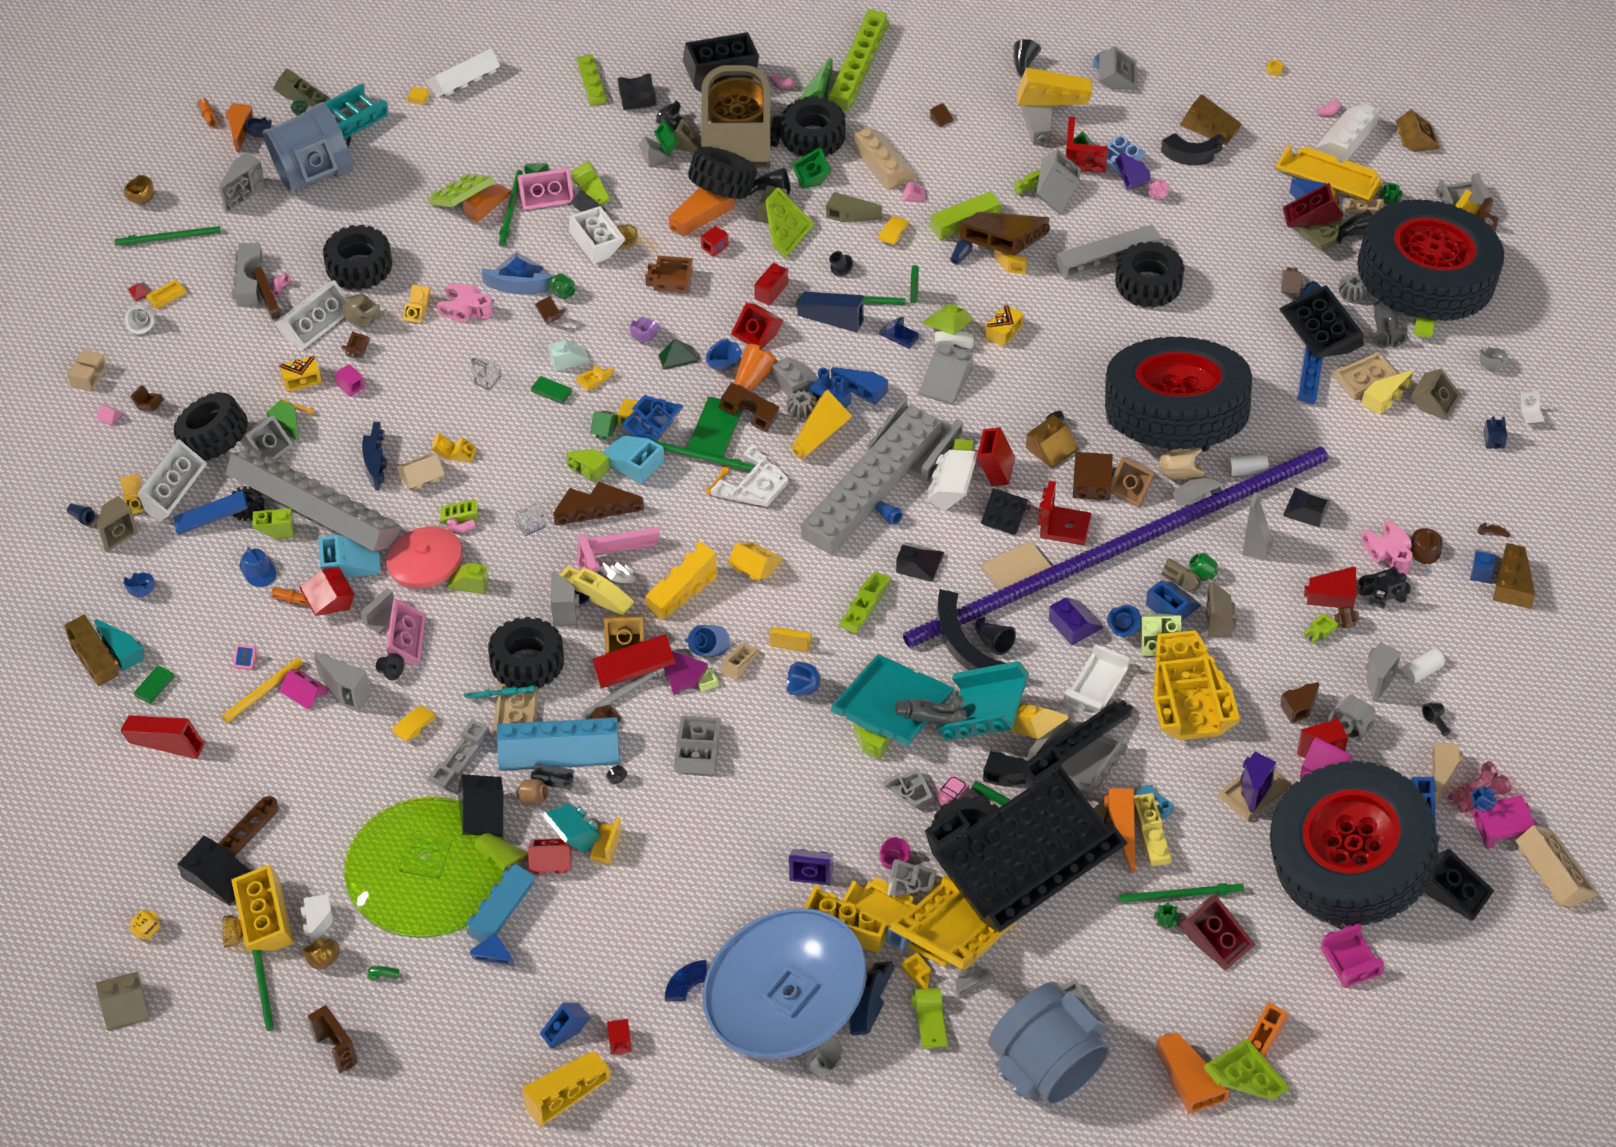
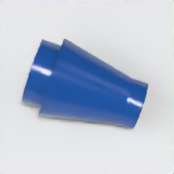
M880 501L875 507V510L889 524L896 525L902 520L903 513L896 506Z

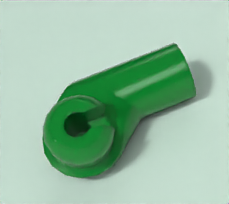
M371 966L368 969L367 977L372 981L377 980L378 976L398 979L399 969L387 966Z

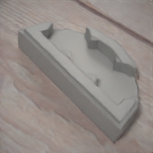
M970 967L966 971H962L956 981L958 998L993 980L994 974L988 969L984 970L976 967Z

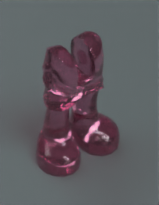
M1487 761L1481 766V775L1474 781L1466 782L1450 793L1448 800L1452 804H1456L1464 799L1457 809L1460 813L1469 812L1474 809L1472 807L1474 802L1471 800V795L1475 789L1491 784L1488 788L1496 792L1495 795H1502L1511 791V784L1504 775L1498 777L1495 765Z

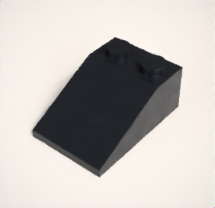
M461 774L457 792L462 835L481 836L490 833L496 837H503L502 777Z
M205 835L177 864L181 878L229 906L235 900L231 879L251 872L224 847Z
M1447 849L1438 853L1435 872L1425 893L1434 900L1473 921L1495 890L1451 849Z

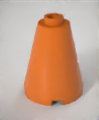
M747 344L744 348L734 380V384L750 392L772 372V365L777 362L772 353L768 350L763 352L759 349L760 346L755 344Z

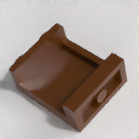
M1075 452L1073 498L1110 500L1113 454Z
M327 1005L307 1015L315 1041L319 1043L329 1037L335 1045L332 1049V1054L338 1073L350 1070L358 1063L352 1040Z

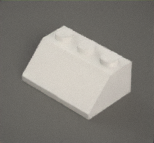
M601 206L569 216V233L593 264L609 259L625 241L624 236Z
M949 450L944 455L941 454L936 461V470L932 474L933 481L928 488L927 500L946 511L967 494L978 452Z

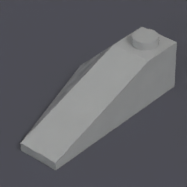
M1254 492L1249 509L1242 555L1265 561L1266 554L1271 553L1273 543L1270 542L1271 533L1259 495Z

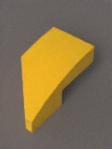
M594 365L593 370L578 375L576 382L586 391H590L611 377L615 369L609 367L607 370L600 369L599 365Z
M915 953L900 964V968L920 989H928L931 968H929L918 953Z

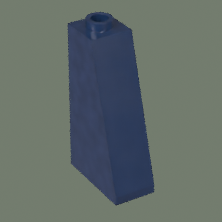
M803 292L801 298H798L796 301L798 316L856 333H858L864 322V296Z

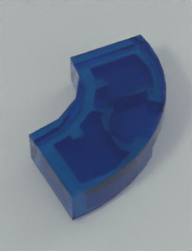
M707 960L695 961L680 968L667 984L665 1001H686L687 994L692 987L705 982Z

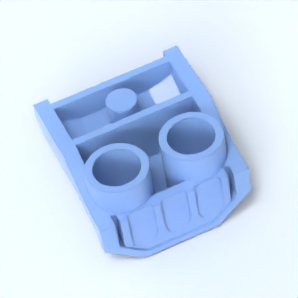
M1122 134L1106 145L1108 146L1107 166L1119 174L1120 171L1115 158L1120 154L1124 153L1138 161L1147 156L1144 150L1142 151L1137 145L1132 144Z

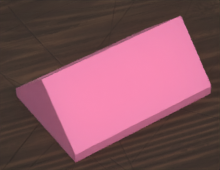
M569 168L518 175L523 210L568 204L574 199Z
M396 598L393 599L386 647L388 655L391 653L399 654L402 656L404 664H418L421 657L426 614Z

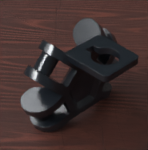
M1395 566L1378 573L1364 575L1359 579V585L1361 586L1360 594L1368 596L1372 593L1369 604L1381 605L1380 608L1383 609L1386 606L1387 600L1392 598L1401 603L1406 602L1411 586L1406 582L1407 575L1398 573V569ZM1378 590L1385 592L1383 598L1377 596Z

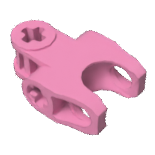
M447 285L445 288L446 296L453 301H441L437 304V310L440 315L455 321L465 322L470 316L488 319L493 315L491 297L486 294H480V290L472 285Z
M1386 521L1383 528L1385 537L1376 536L1370 530L1362 532V542L1368 554L1376 563L1385 560L1390 568L1395 566L1398 569V573L1406 574L1409 572L1410 561L1412 560V553L1409 549H1411L1412 544L1403 529L1392 521Z

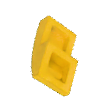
M893 215L882 229L878 240L895 245L901 239L902 232L908 227L909 220Z
M420 705L407 714L392 729V733L408 742L420 735L421 728L434 722L436 715Z

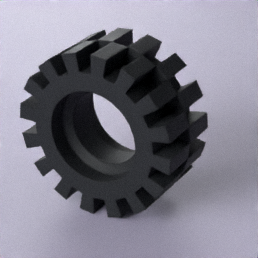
M243 486V489L239 487L237 492L243 490L246 500L253 503L248 505V509L233 514V517H237L240 521L242 518L243 521H247V518H250L251 521L253 520V512L263 511L265 508L262 493L255 489L253 490L250 486L249 489L246 486Z

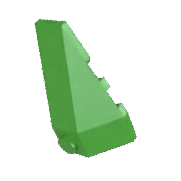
M829 58L804 89L803 96H800V99L808 96L809 98H813V96L826 98L833 71V58Z

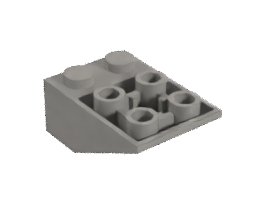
M1055 150L1042 159L1036 195L1061 215L1079 182L1081 168L1059 150Z
M248 152L233 161L219 186L225 213L266 187L261 161Z
M315 651L314 658L319 678L342 706L359 712L371 696L366 671L362 668L348 665L342 660L333 659L327 654Z

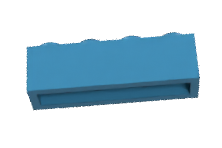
M514 864L511 869L507 868L504 871L501 883L499 885L496 883L493 886L489 899H484L481 902L478 914H473L467 922L469 926L467 934L480 943L493 934H498L533 886L535 876L517 864Z

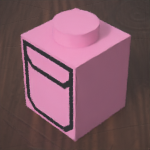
M952 774L938 790V802L943 806L945 803L950 804V800L955 798L959 800L963 796L968 797L969 784Z

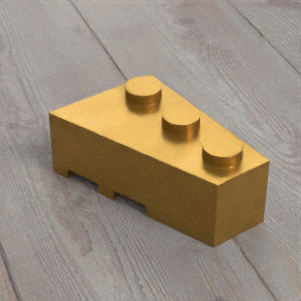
M1201 94L1191 105L1180 126L1207 138L1220 134L1224 137L1223 144L1227 145L1236 135L1242 123Z
M1506 543L1493 600L1531 609L1535 592L1526 547Z
M85 614L64 624L71 649L97 686L119 676L117 670L119 664L116 658L110 656L108 647L102 643L98 633L94 630Z

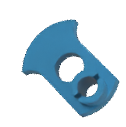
M1153 785L1143 786L1135 793V795L1153 793L1155 800L1159 802L1157 808L1161 820L1167 818L1172 813L1174 806L1172 802H1169L1168 799L1155 792Z

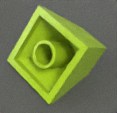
M947 304L925 319L923 324L955 335L972 322L973 317L965 309L954 304Z

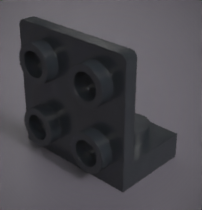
M993 488L981 524L1016 535L1025 509L1030 510L1032 503L1028 499Z

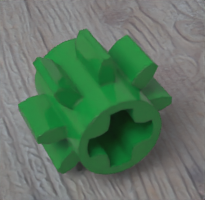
M1389 183L1384 185L1380 197H1384L1383 202L1392 205V203L1400 201L1403 191L1399 190L1400 186L1397 184Z
M1169 902L1162 906L1158 905L1157 911L1154 912V919H1158L1157 926H1161L1166 930L1172 926L1176 927L1181 915L1176 913L1177 906H1173Z

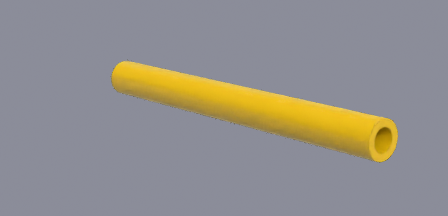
M296 657L222 714L223 720L226 723L230 722L283 681L288 670L300 668L303 665L302 660Z

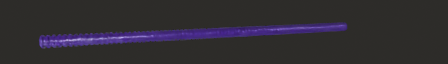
M1319 446L1317 449L1308 451L1303 455L1290 459L1288 462L1264 471V473L1261 472L1259 475L1250 477L1223 491L1216 492L1215 495L1212 494V496L1201 499L1190 506L1187 505L1185 508L1170 513V515L1167 514L1165 517L1147 523L1145 526L1131 530L1130 533L1127 532L1125 535L1111 539L1110 542L1107 541L1105 544L1096 546L1095 549L1091 548L1090 551L1087 550L1085 553H1080L1069 560L1067 559L1064 562L1055 564L1054 567L1051 566L1049 569H1044V572L1035 573L1033 576L1031 575L1018 581V583L1015 582L1013 585H1009L1008 588L1004 587L1003 590L999 589L997 592L988 594L987 597L984 596L982 599H977V602L973 601L971 604L968 603L966 606H962L961 609L957 608L959 625L966 624V621L971 622V620H975L977 617L980 618L982 615H986L987 612L991 613L992 610L995 611L998 608H1002L1003 605L1011 604L1013 601H1017L1018 598L1022 599L1024 596L1026 597L1039 591V589L1042 590L1044 587H1048L1049 584L1058 583L1060 580L1069 578L1075 573L1078 574L1080 571L1089 569L1090 566L1093 567L1095 564L1104 562L1105 559L1109 560L1110 557L1113 558L1115 555L1129 551L1136 546L1149 542L1151 539L1153 540L1196 519L1209 515L1216 510L1218 511L1220 508L1235 503V501L1238 502L1240 499L1253 495L1254 492L1258 493L1265 488H1269L1294 475L1316 467L1318 464L1327 462V451L1322 446ZM935 618V621L930 620V623L926 622L924 625L921 624L919 627H915L914 630L910 629L908 632H904L903 639L905 644L909 648H913L914 645L917 646L919 643H924V640L928 641L930 638L933 639L935 636H939L940 631L937 618Z

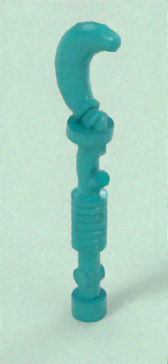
M535 685L491 691L486 689L483 692L465 693L463 696L468 699L483 697L488 699L494 695L509 696L517 695L518 693H535Z

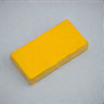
M175 279L146 295V298L157 310L186 294V289Z

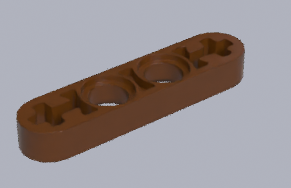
M261 266L252 268L254 279L257 280L259 291L271 319L281 317L278 305Z
M273 796L263 797L219 844L224 848L227 847L226 850L233 856H236L278 812L277 799ZM253 817L261 818L258 823L250 822ZM240 831L247 832V835L244 837L236 836Z

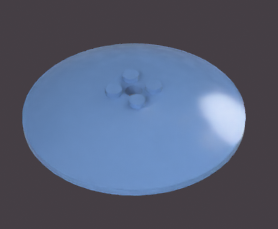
M804 908L786 909L767 914L750 922L736 932L722 946L707 972L703 988V1007L711 1029L727 1047L739 1054L756 1059L788 1058L821 1045L838 1032L848 1021L862 997L867 975L866 959L862 946L856 935L844 922L819 910ZM795 989L793 994L785 995L788 990Z

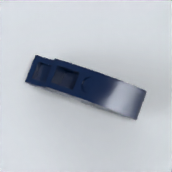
M373 422L371 436L363 435L362 441L366 473L370 483L377 491L380 490L381 483H384L383 469L387 468V458H384L381 441L385 439V430H382L381 422Z
M892 961L874 963L871 971L866 972V982L862 997L850 1017V1034L852 1036L870 1033L884 1005L880 996L895 969Z

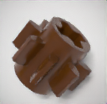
M1353 606L1339 608V613L1334 615L1335 622L1341 624V628L1354 627L1357 620H1360L1359 611L1353 610Z

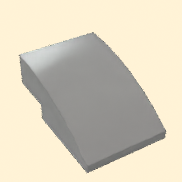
M681 716L674 758V772L715 774L721 718Z

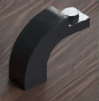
M1174 133L1162 139L1161 153L1179 164L1191 166L1204 165L1214 161V154L1222 150L1224 137L1218 134L1205 142L1191 143Z

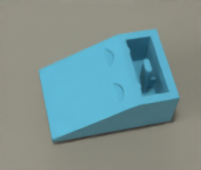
M620 435L603 452V454L609 457L610 467L640 484L664 462L663 446L648 438Z
M341 535L318 537L321 570L340 567L345 578L381 574L379 550L372 551Z

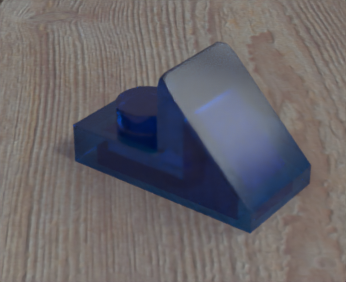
M904 317L889 321L879 332V335L908 349L919 339V333L904 326Z

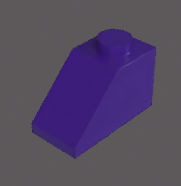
M1124 153L1115 158L1127 191L1146 185L1151 180L1150 171L1144 163Z

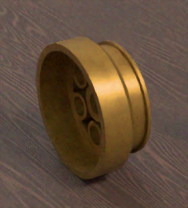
M728 78L714 84L709 89V121L711 123H763L764 90L762 85L747 78Z

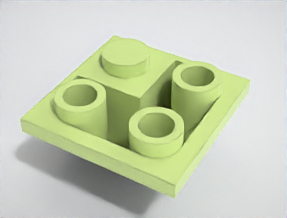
M1140 614L1141 626L1139 629L1142 656L1156 655L1157 634L1181 632L1180 615Z

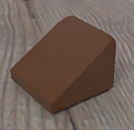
M944 103L930 109V119L939 127L953 121V117Z
M611 706L596 708L591 716V719L617 718L618 722L621 721V717Z

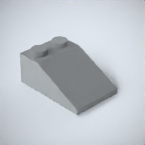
M939 343L932 356L919 395L953 405L973 369L974 353Z

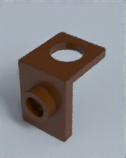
M1490 198L1484 205L1480 206L1477 214L1478 218H1481L1483 221H1485V218L1491 219L1493 225L1489 226L1495 232L1499 218L1489 214L1493 199Z
M551 296L535 303L546 325L561 318L566 311L565 309L559 311Z

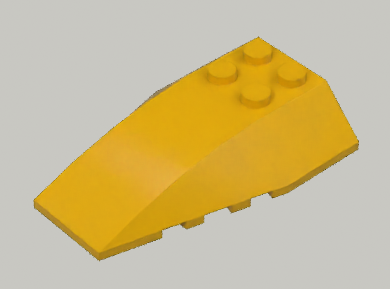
M1197 631L1157 634L1153 701L1161 731L1181 741L1217 737L1238 724L1240 716L1232 688L1229 683H1226L1221 670H1218L1213 657L1208 654L1207 647Z

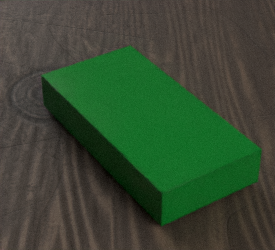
M664 120L654 131L664 152L670 155L680 142L669 122Z
M912 265L910 303H916L919 288L918 265Z
M540 376L531 387V392L564 404L572 393V388Z
M157 665L134 691L135 697L151 704L174 678V673Z

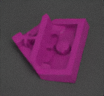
M672 651L676 664L665 667L664 670L673 695L679 694V691L684 689L697 688V683L701 681L708 669V663Z

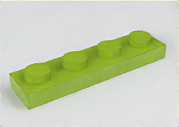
M593 54L576 57L590 106L605 104L606 96Z

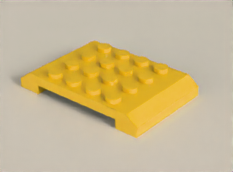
M946 874L941 884L906 915L900 914L892 921L890 929L966 971L1010 930L1015 923L1000 933L983 923Z

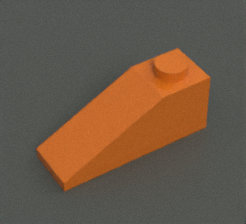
M232 103L230 109L226 112V119L229 121L236 152H240L248 133L246 121L254 118L251 105Z
M501 184L484 188L463 201L465 215L479 222L511 194V190Z
M1270 1002L1267 1003L1248 1038L1264 1058L1290 1017L1288 1012Z

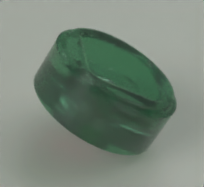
M296 99L291 104V111L296 116L306 113V109L309 108L303 99Z

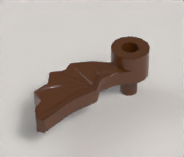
M1483 523L1477 530L1480 535L1492 532L1493 534L1508 538L1510 536V533L1505 528L1494 524L1487 527V523Z

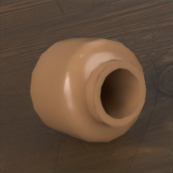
M525 779L521 782L520 787L517 788V798L520 799L523 805H541L548 797V787L542 780Z

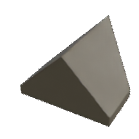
M682 119L675 131V135L680 142L676 149L694 153L699 147L701 148V136Z

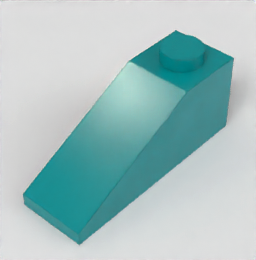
M98 619L94 620L97 633L111 654L116 658L123 671L144 661L142 654L144 648L140 641L136 642L132 635Z

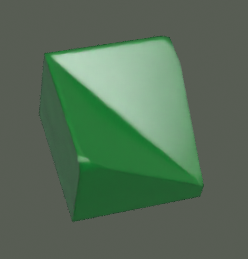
M530 163L524 165L525 174L549 171L547 163Z

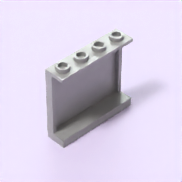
M904 397L901 403H897L894 412L887 417L884 426L880 427L875 438L869 441L867 446L869 450L909 407L907 406V397ZM956 419L953 424L941 420L942 435L916 464L909 469L907 474L928 482L936 470L938 457L951 450L955 439H959L963 434V421Z
M1062 708L1059 713L1068 716L1069 711ZM1066 720L1037 739L1029 749L1027 761L1078 725ZM1124 735L1119 743L1101 736L1067 759L1062 764V767L1079 789L1092 794L1096 787H1101L1104 777L1109 776L1112 766L1117 765L1120 755L1123 756L1128 747L1125 744L1127 736Z

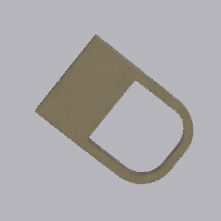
M725 65L717 67L707 74L702 84L701 147L709 146L728 150L751 161L756 168H770V85L762 71L748 65ZM725 75H748L756 78L764 90L763 123H709V89L711 84L717 78Z

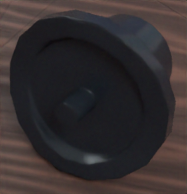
M840 251L833 252L830 255V270L835 276H845L852 270L853 259L849 255H843Z
M391 653L387 657L378 658L376 662V670L384 674L388 680H396L404 669V660L399 654Z

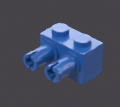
M825 367L818 370V379L809 387V392H812L818 401L828 389L846 409L851 404V390L844 386V378L837 375L831 379L829 378L830 371L826 370Z

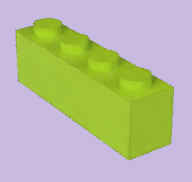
M989 191L930 215V228L940 240L949 238L960 233L961 222L977 212L1001 214V203Z

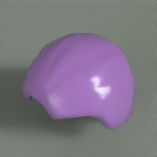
M640 317L636 322L632 320L629 330L635 340L649 342L656 336L660 324L646 317Z

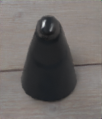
M1030 39L1018 40L1013 45L1015 68L1021 78L1026 67L1030 68L1031 63L1041 51V46Z
M783 167L756 179L750 195L759 190L765 191L767 186L787 189L788 196L791 191V185L786 169Z
M1366 209L1343 223L1339 230L1337 242L1340 244L1346 236L1364 235L1366 227L1373 216L1371 211Z
M985 617L979 618L975 623V629L983 643L996 655L1007 653L1015 643V628L986 623Z

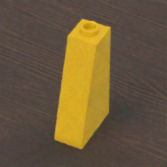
M827 389L817 401L790 448L793 450L794 455L802 461L805 460L852 418V415Z

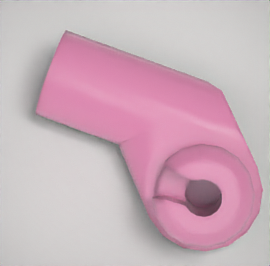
M774 74L771 77V80L780 89H789L795 86V80L792 78H781L778 74Z
M1332 100L1327 107H1318V116L1334 115L1340 108V102Z
M283 273L274 279L272 285L274 297H279L281 289L289 284L291 279L289 274Z
M455 518L447 520V527L453 532L464 533L476 528L473 519L464 523H458Z

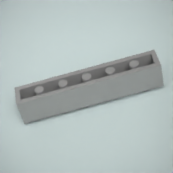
M1153 224L1059 252L1056 256V267L1064 279L1072 278L1117 264L1121 253L1133 244L1137 245L1139 242L1147 243L1148 241H1153V243L1157 244L1158 242L1161 243L1162 238Z

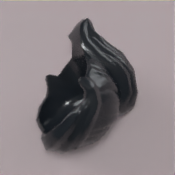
M675 100L673 104L662 108L656 115V122L661 124L665 120L669 122L672 130L676 131L682 120L679 114L681 109L680 103Z

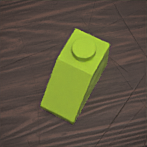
M468 562L459 567L449 578L447 589L484 594L489 581L487 565Z
M854 722V732L862 752L870 757L881 759L891 743V739L862 728Z

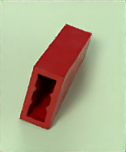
M128 715L120 730L130 744L193 759H198L205 745V742L188 718Z

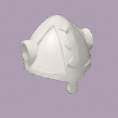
M133 303L125 315V325L134 334L148 332L157 322L149 305H135Z

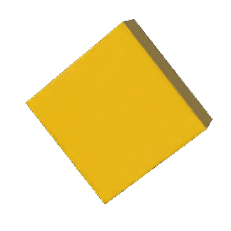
M414 86L408 94L407 100L410 103L424 105L430 92L428 89Z

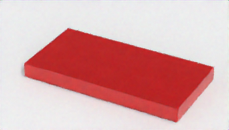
M667 634L592 659L601 689L676 664Z

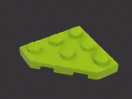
M777 187L765 201L771 245L785 258L815 223Z
M1247 1038L1203 1067L1217 1085L1274 1101L1290 1089L1288 1084Z

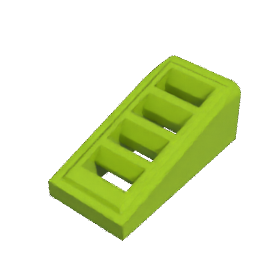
M477 499L441 506L440 523H447V520L450 518L457 519L458 523H464L471 519L474 522H478L479 507Z

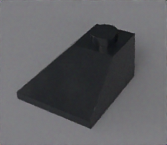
M1295 487L1283 516L1320 527L1331 498Z
M912 543L902 544L896 558V573L933 582L944 552Z

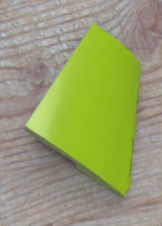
M490 833L479 836L474 845L487 861L492 858L503 871L513 864H519L528 858L527 851Z

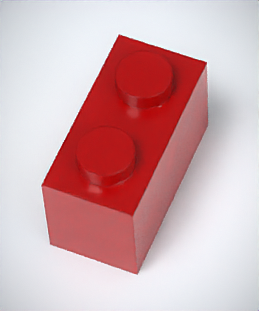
M772 263L754 284L755 300L770 306L788 285V269Z

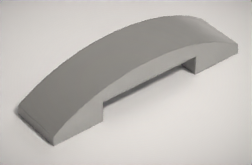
M471 719L461 733V740L444 763H439L428 780L443 788L451 785L463 773L478 752L489 727Z

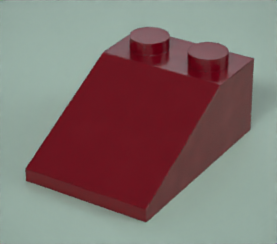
M1330 183L1283 206L1288 228L1329 224L1344 216L1339 197Z
M1217 895L1206 899L1178 923L1187 937L1224 970H1227L1256 945Z

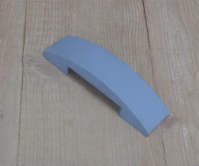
M482 269L481 271L483 284L492 289L512 294H536L549 291L548 283L552 277V274L534 273L533 278L503 276L500 275V270Z

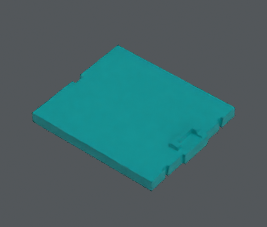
M877 654L831 706V712L841 717L845 716L846 719L857 723L858 726L873 733L881 734L890 739H896L897 742L909 746L929 721L916 722L914 719L904 718V715H896L895 702H904L905 699H922L945 704L953 694L954 687L920 672L915 673L913 669Z

